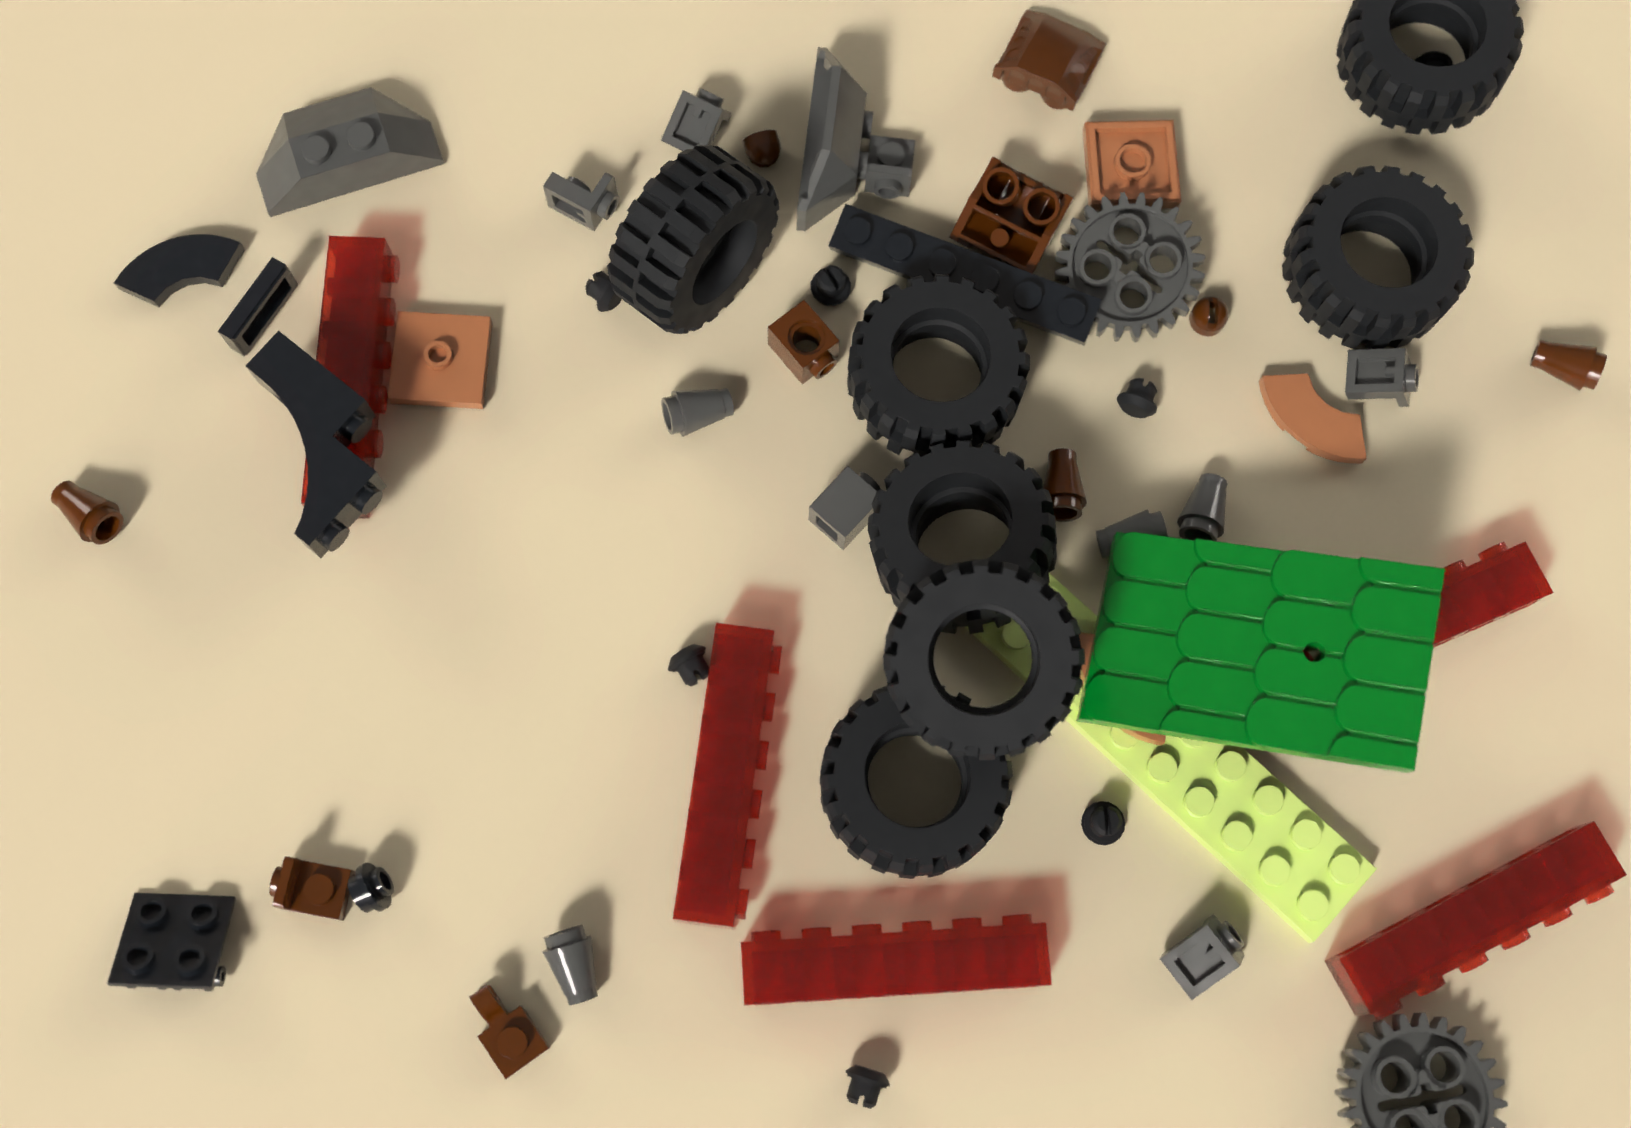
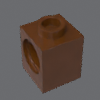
M805 300L768 326V345L802 385L813 376L816 379L824 377L836 366L840 340ZM801 340H810L818 347L811 352H803L794 345Z

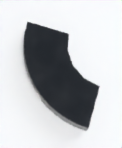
M194 234L176 237L161 242L138 255L119 274L114 284L119 290L160 307L171 294L189 285L206 283L223 287L245 248L241 242L218 235Z

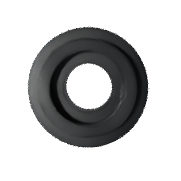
M364 863L357 867L355 874L348 879L350 895L363 912L369 913L372 910L383 911L390 907L394 885L389 874L382 867L376 868L371 863Z

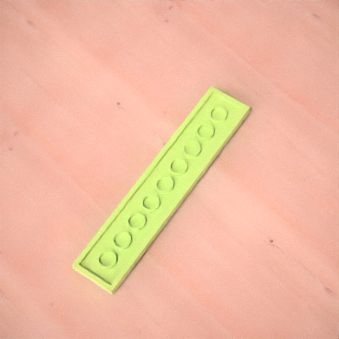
M1049 573L1050 582L1048 585L1056 592H1059L1068 603L1067 607L1073 618H1076L1080 631L1082 633L1094 634L1097 616ZM1011 619L1010 623L999 628L996 627L995 622L984 624V632L973 635L1026 683L1032 665V652L1029 640L1023 629L1013 619ZM1082 683L1080 693L1075 695L1069 707L1072 710L1065 720L1308 943L1315 942L1377 870L1376 867L1243 747L1167 735L1165 743L1160 746L1139 740L1119 728L1077 722L1076 719L1083 689Z

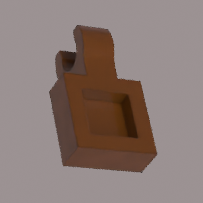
M485 985L469 997L476 1010L490 1026L477 1037L505 1080L550 1048L523 1005L508 1013L491 985Z

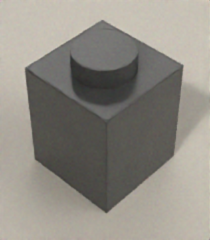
M847 466L809 506L808 520L844 550L868 525V517L874 513L872 501L876 492L881 488L868 474L864 472L857 474Z

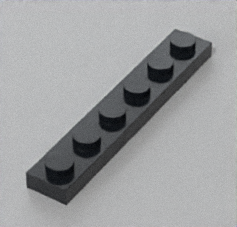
M845 204L828 245L832 251L906 279L921 275L924 282H932L935 274L949 275V282L961 284L962 278L975 281V290L984 293L986 289L993 291L999 296L997 305L1001 309L1005 306H1010L1017 316V321L1083 346L1086 343L1102 303V299Z

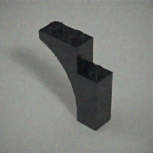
M278 331L246 364V368L260 385L286 406L298 427L306 453L308 486L302 516L294 534L308 549L319 558H322L328 551L332 552L338 549L347 539L350 532L349 527L361 514L366 515L370 513L382 499V491L386 488V484L377 471L347 448L351 443H357L367 435L372 426V420L376 415L363 397Z

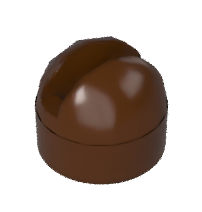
M776 130L759 131L747 136L742 141L748 159L758 167H769L779 158L781 144Z
M1212 296L1204 297L1197 301L1189 314V323L1192 329L1202 336H1214L1221 332L1228 320L1229 312L1227 305L1220 298ZM1210 308L1215 310V323H1208Z

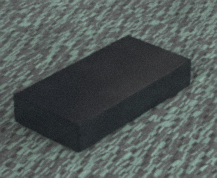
M272 257L218 330V333L229 347L244 357L250 352L298 286L287 265Z

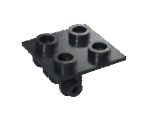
M134 893L108 978V986H126L129 989L153 987L159 990H166L167 988H173L174 990L204 989V991L210 992L215 986L222 987L226 978L225 966H219L236 901L235 896Z

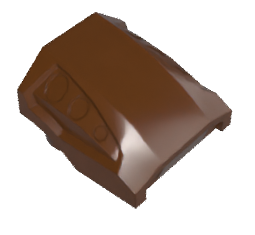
M1026 10L998 63L995 64L992 77L999 80L1002 78L1003 84L1011 91L1025 92L1031 90L1040 94L1045 104L1053 109L1074 111L1104 52L1106 43L1089 32L1050 15Z
M992 156L949 238L979 254L1034 274L1074 197L1054 190Z

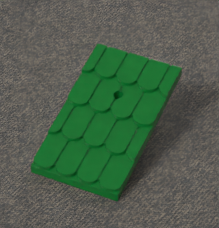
M1116 532L1112 540L1076 721L1410 773L1415 771L1417 746L1420 739L1426 699L1425 694L1428 686L1434 646L1433 641L1435 640L1445 569L1365 557L1356 559L1298 550L1282 551L1197 538L1195 540L1138 532Z

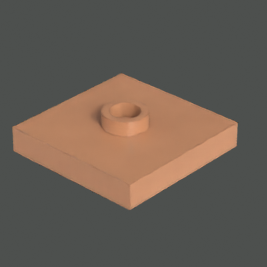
M1174 120L1096 121L1084 123L1082 132L1089 206L1095 210H1101V199L1104 196L1109 199L1112 206L1118 205L1121 192H1125L1129 204H1135L1140 192H1143L1145 194L1146 206L1151 207L1161 197L1163 198L1161 209H1173L1176 206L1179 208L1181 204V191Z
M398 311L388 389L389 402L402 405L484 409L493 325L491 317Z

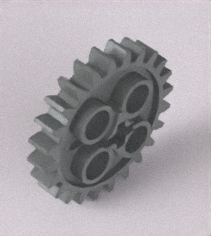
M1121 192L1118 205L1112 206L1109 199L1104 196L1101 199L1100 212L1087 205L1084 209L1086 222L1076 218L1071 220L1070 227L1076 236L1071 234H1062L1060 243L1069 250L1056 252L1055 261L1066 265V267L1055 271V280L1068 281L1064 286L1102 299L1095 318V322L1098 323L1096 329V336L1098 337L1109 327L1113 328L1115 342L1120 340L1123 330L1130 331L1134 342H1138L1141 329L1146 328L1152 338H1155L1159 333V322L1170 330L1174 328L1176 322L1172 312L1186 317L1190 309L1183 299L1196 301L1200 292L1190 284L1202 283L1205 278L1204 273L1193 269L1202 265L1206 259L1204 254L1192 253V250L1199 246L1201 237L1193 236L1187 238L1186 234L1191 228L1192 221L1188 220L1177 224L1175 220L1179 208L1176 206L1168 213H1163L1161 211L1163 198L1161 197L1150 207L1145 205V194L1143 192H1140L1135 204H1129L1125 192ZM1129 227L1137 233L1138 240L1129 245L1122 244L1117 241L1114 232L1119 228ZM1100 241L1104 242L1114 255L1098 248L1096 244ZM1157 255H1165L1173 262L1174 269L1167 273H1159L1152 268L1150 259ZM1132 260L1138 263L1136 271L1131 270L1127 274L1120 271L1122 263L1127 265ZM1100 262L1108 268L1109 275L1104 279L1094 280L1088 277L1084 268L1089 263ZM1145 280L1153 285L1160 286L1162 292L1155 293ZM1127 290H1136L1144 297L1145 304L1139 308H1129L1121 302L1120 295Z
M1413 1013L1409 1023L1405 1014L1392 1015V1028L1385 1020L1375 1021L1373 1025L1377 1037L1368 1032H1359L1357 1037L1364 1049L1362 1051L1358 1049L1345 1050V1054L1354 1062L1353 1068L1337 1069L1338 1074L1349 1080V1087L1335 1090V1095L1349 1099V1106L1341 1109L1337 1114L1338 1117L1353 1119L1355 1124L1351 1128H1395L1396 1121L1403 1115L1409 1120L1411 1128H1447L1444 1116L1446 1110L1452 1105L1460 1115L1458 1128H1506V1124L1493 1116L1494 1109L1508 1107L1507 1101L1495 1098L1493 1095V1090L1505 1084L1504 1079L1489 1078L1487 1071L1496 1064L1495 1058L1479 1059L1477 1054L1480 1052L1483 1042L1481 1040H1471L1463 1043L1466 1027L1454 1026L1447 1032L1446 1017H1434L1429 1024L1426 1013ZM1436 1053L1446 1063L1445 1075L1439 1081L1432 1075L1430 1070L1431 1059ZM1388 1063L1395 1068L1398 1076L1397 1084L1391 1091H1388L1381 1081L1382 1069ZM1457 1085L1463 1087L1461 1095L1423 1100L1420 1102V1106L1400 1105L1385 1111H1380L1378 1108V1104L1381 1101L1418 1096L1421 1094V1090L1442 1091Z

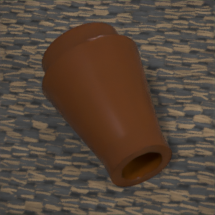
M1539 340L1530 366L1543 370L1579 391L1582 387L1594 390L1603 372L1607 355L1597 352V347L1551 343Z
M1067 448L1054 449L1049 452L1048 466L1043 484V489L1049 490L1053 502L1055 521L1068 522L1082 516V509L1087 504L1077 466L1076 452Z
M72 481L60 483L51 494V502L61 510L80 538L85 542H94L98 545L105 544L115 538L123 526L124 519L116 503L85 490Z

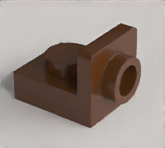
M285 856L282 867L277 866L271 878L269 893L270 896L274 897L272 906L287 911L344 921L350 896L348 879L356 871Z

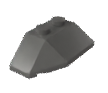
M818 47L797 206L796 230L799 231L808 230L855 196L857 179L866 180L869 152L860 151L862 138H871L873 112L865 111L867 93L833 54L824 47Z
M370 87L283 113L256 176L267 212L270 217L440 166L444 164L431 122Z

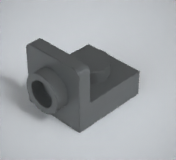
M699 88L696 95L683 90L661 141L681 151L693 149L694 146L712 145L722 121H729L732 113L720 108L724 99L702 88Z
M871 135L864 192L874 193L878 197L893 199L899 196L909 197L915 140Z
M554 172L550 174L543 185L548 207L593 231L596 230L602 219L608 220L613 215L619 202L615 178L608 173L602 176L593 192L579 179L574 177L565 179Z
M1406 348L1348 350L1345 394L1348 400L1396 398L1399 407H1409L1410 392L1418 391L1419 369L1417 364H1411Z
M1211 915L1200 928L1162 954L1160 960L1189 998L1193 1000L1241 965L1245 955L1241 949L1244 947V942L1229 922L1224 921L1221 924L1215 915Z

